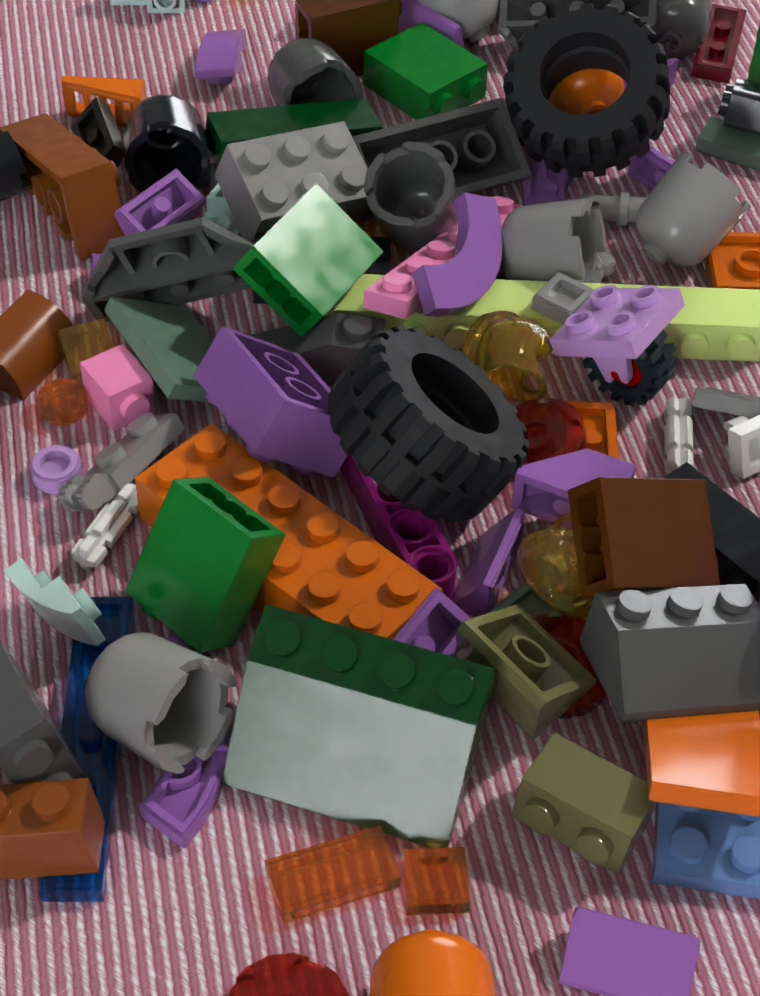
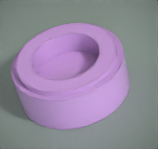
M53 445L39 450L30 461L33 484L44 493L59 494L58 489H61L62 484H66L65 481L71 475H83L79 454L67 446Z

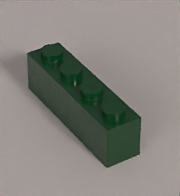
M366 98L208 112L206 116V134L210 150L211 163L213 162L216 170L227 144L345 121L352 137L383 129V125Z

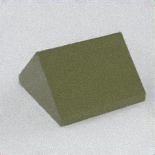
M519 604L464 620L457 628L455 657L494 668L497 683L492 698L533 739L547 729L597 682V679Z

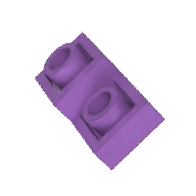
M246 30L207 32L202 39L195 66L196 79L208 78L209 84L231 82L232 76H236L242 69L240 52L247 45Z

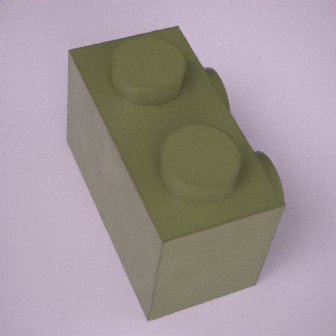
M554 732L522 777L511 816L524 822L532 830L546 834L578 852L587 861L599 864L618 875L646 829L656 802L648 800V786L645 780Z

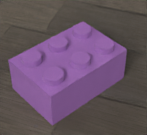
M221 326L194 374L195 379L206 391L205 398L221 410L226 417L225 424L240 434L247 443L245 449L256 459L269 464L273 463L274 460L287 463L294 470L304 475L310 476L313 472H317L334 478L348 455L345 454L339 445L340 436L333 433L330 425V415H328L330 388L299 353Z

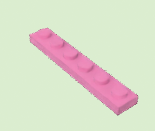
M492 197L496 199L501 225H503L510 212L523 206L515 204L509 197ZM458 222L457 225L449 227L447 232L438 235L365 289L364 308L403 319L409 318L422 306L412 272L422 265H438L446 263L453 258L457 252Z

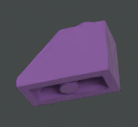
M588 448L522 465V468L519 467L515 473L511 508L524 510V513L572 529L568 497L569 489L599 477L634 478L637 465Z

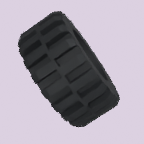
M592 3L580 4L579 10L569 11L568 7L557 10L556 17L548 20L545 16L534 24L535 31L532 34L528 31L525 32L517 41L519 52L512 51L507 60L508 72L503 77V89L512 126L521 146L526 147L527 154L535 162H541L544 159L546 169L555 173H560L561 169L565 168L568 170L570 177L582 178L583 172L593 171L594 177L607 175L606 169L616 166L617 170L620 171L630 166V157L636 155L638 158H641L650 150L649 139L653 141L659 139L664 130L663 121L669 116L671 94L669 69L667 67V56L662 44L657 43V34L649 25L644 24L641 27L640 18L631 12H626L624 16L620 15L618 7L604 5L603 9H594V4ZM604 69L617 74L627 83L622 95L612 105L592 114H569L555 108L548 102L554 88L564 78L580 70Z
M398 326L378 331L330 388V394L328 395L330 425L333 433L340 436L339 445L345 454L353 457L357 462V469L365 477H371L378 484L377 488L388 497L390 495L401 501L403 507L412 512L416 510L423 512L426 518L435 521L444 519L445 522H459L475 518L515 477L516 471L519 467L522 468V465H525L528 457L529 441L527 440L525 424L519 421V412L514 404L507 401L505 398L506 393L498 384H494L478 364L475 366L466 359L464 353L457 348H450L445 345L444 340L434 335L426 336L422 330L416 328L406 330L404 326Z

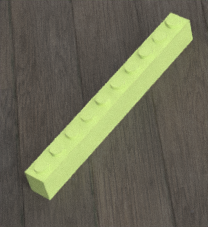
M363 274L325 315L344 313L385 318V330L398 326H404L406 330L416 328L422 330L426 336L434 335L444 340L445 345L452 349L554 354L549 339L563 326V324L531 309L533 296L548 281L495 279L490 289L481 298L459 312L439 317L425 316L421 307L409 318L403 319L364 308V290L384 275ZM583 283L593 289H597L605 285H615L617 286V288H640L646 286L631 284ZM657 286L658 288H680L685 304L663 329L668 334L664 343H673L676 349L671 356H676L677 359L760 361V290Z

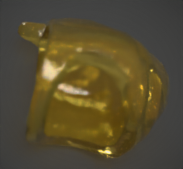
M498 310L482 314L471 325L464 341L462 353L466 355V359L475 366L478 364L487 373L486 376L494 384H498L506 393V399L532 402L541 400L547 395V383L538 366V362L546 358L553 351L549 340L552 335L548 329L533 319L511 311ZM529 374L541 388L538 390L526 388L524 385L525 375Z
M567 513L558 517L549 529L533 532L522 540L518 549L519 565L526 585L530 590L558 613L575 617H588L594 598H581L578 556L574 544L573 529L559 528L563 522L571 520V513Z

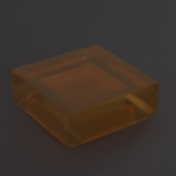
M465 847L404 849L403 862L407 915L469 913L470 896Z

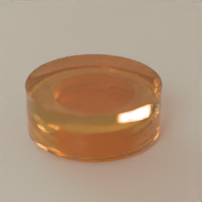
M56 379L45 384L38 392L37 399L40 414L49 423L55 425L72 424L82 419L88 411L86 389L76 380Z

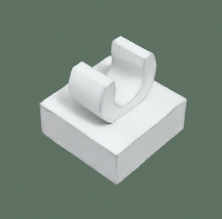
M760 415L751 419L745 416H738L725 422L724 428L728 430V444L725 445V450L729 453L730 472L741 479L760 472Z

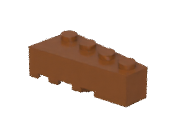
M46 113L0 127V134L6 131L9 132L25 164L27 171L19 174L23 181L27 180L30 183L31 188L27 192L30 195L35 194L41 210L47 217L54 215L55 219L60 223L57 224V229L64 240L73 238L74 252L81 261L91 258L92 253L102 254L110 239L125 236L114 216L115 211L121 207L117 187L121 185V178L112 160L109 161L96 148L86 144L78 135H74L63 124L58 123Z

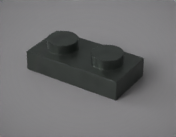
M95 97L71 125V129L74 135H78L86 144L96 148L101 155L109 161L112 160L118 168L124 158L125 145L109 104Z

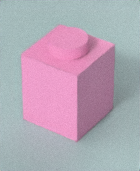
M123 344L80 362L85 398L113 432L129 425L133 420L145 413L156 412L152 377Z

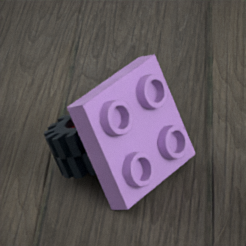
M605 285L595 289L590 294V298L574 314L570 315L565 320V324L549 339L555 356L586 357L582 361L584 368L592 369L587 376L591 382L598 379L601 384L597 389L603 394L607 389L612 392L610 399L616 402L621 397H624L625 405L630 406L636 401L638 405H643L648 400L651 401L676 371L674 367L677 365V357L671 356L676 349L673 343H664L668 334L663 329L685 305L680 288H658L655 285H646L640 288H617L615 285Z

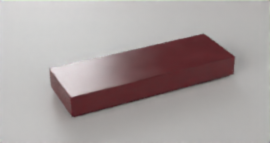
M717 4L712 5L709 30L704 43L696 52L691 77L723 83L730 82L747 10Z

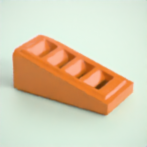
M62 76L61 79L66 115L79 117L92 102L91 95H94L107 104V98L114 100V104H109L117 126L125 128L133 108L143 99H146L144 79ZM75 92L83 94L84 103L76 102Z

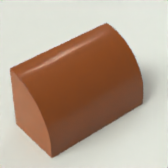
M29 289L0 315V390L21 400H25L80 343L74 326L62 310L46 297Z

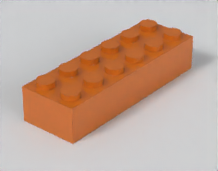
M212 423L135 477L140 519L151 528L155 523L173 479L209 477L286 534L253 604V607L263 613L265 604L393 639L435 587L443 591L441 587L270 464L250 455L242 444Z

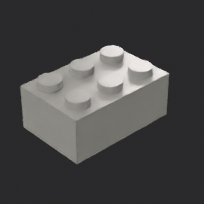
M345 121L227 144L214 174L243 238L253 244L255 242V233L266 234L316 183L356 224L364 222L370 212L363 187L368 168Z

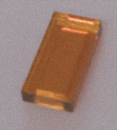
M380 825L264 860L265 872L283 924L399 888L401 883L400 873Z

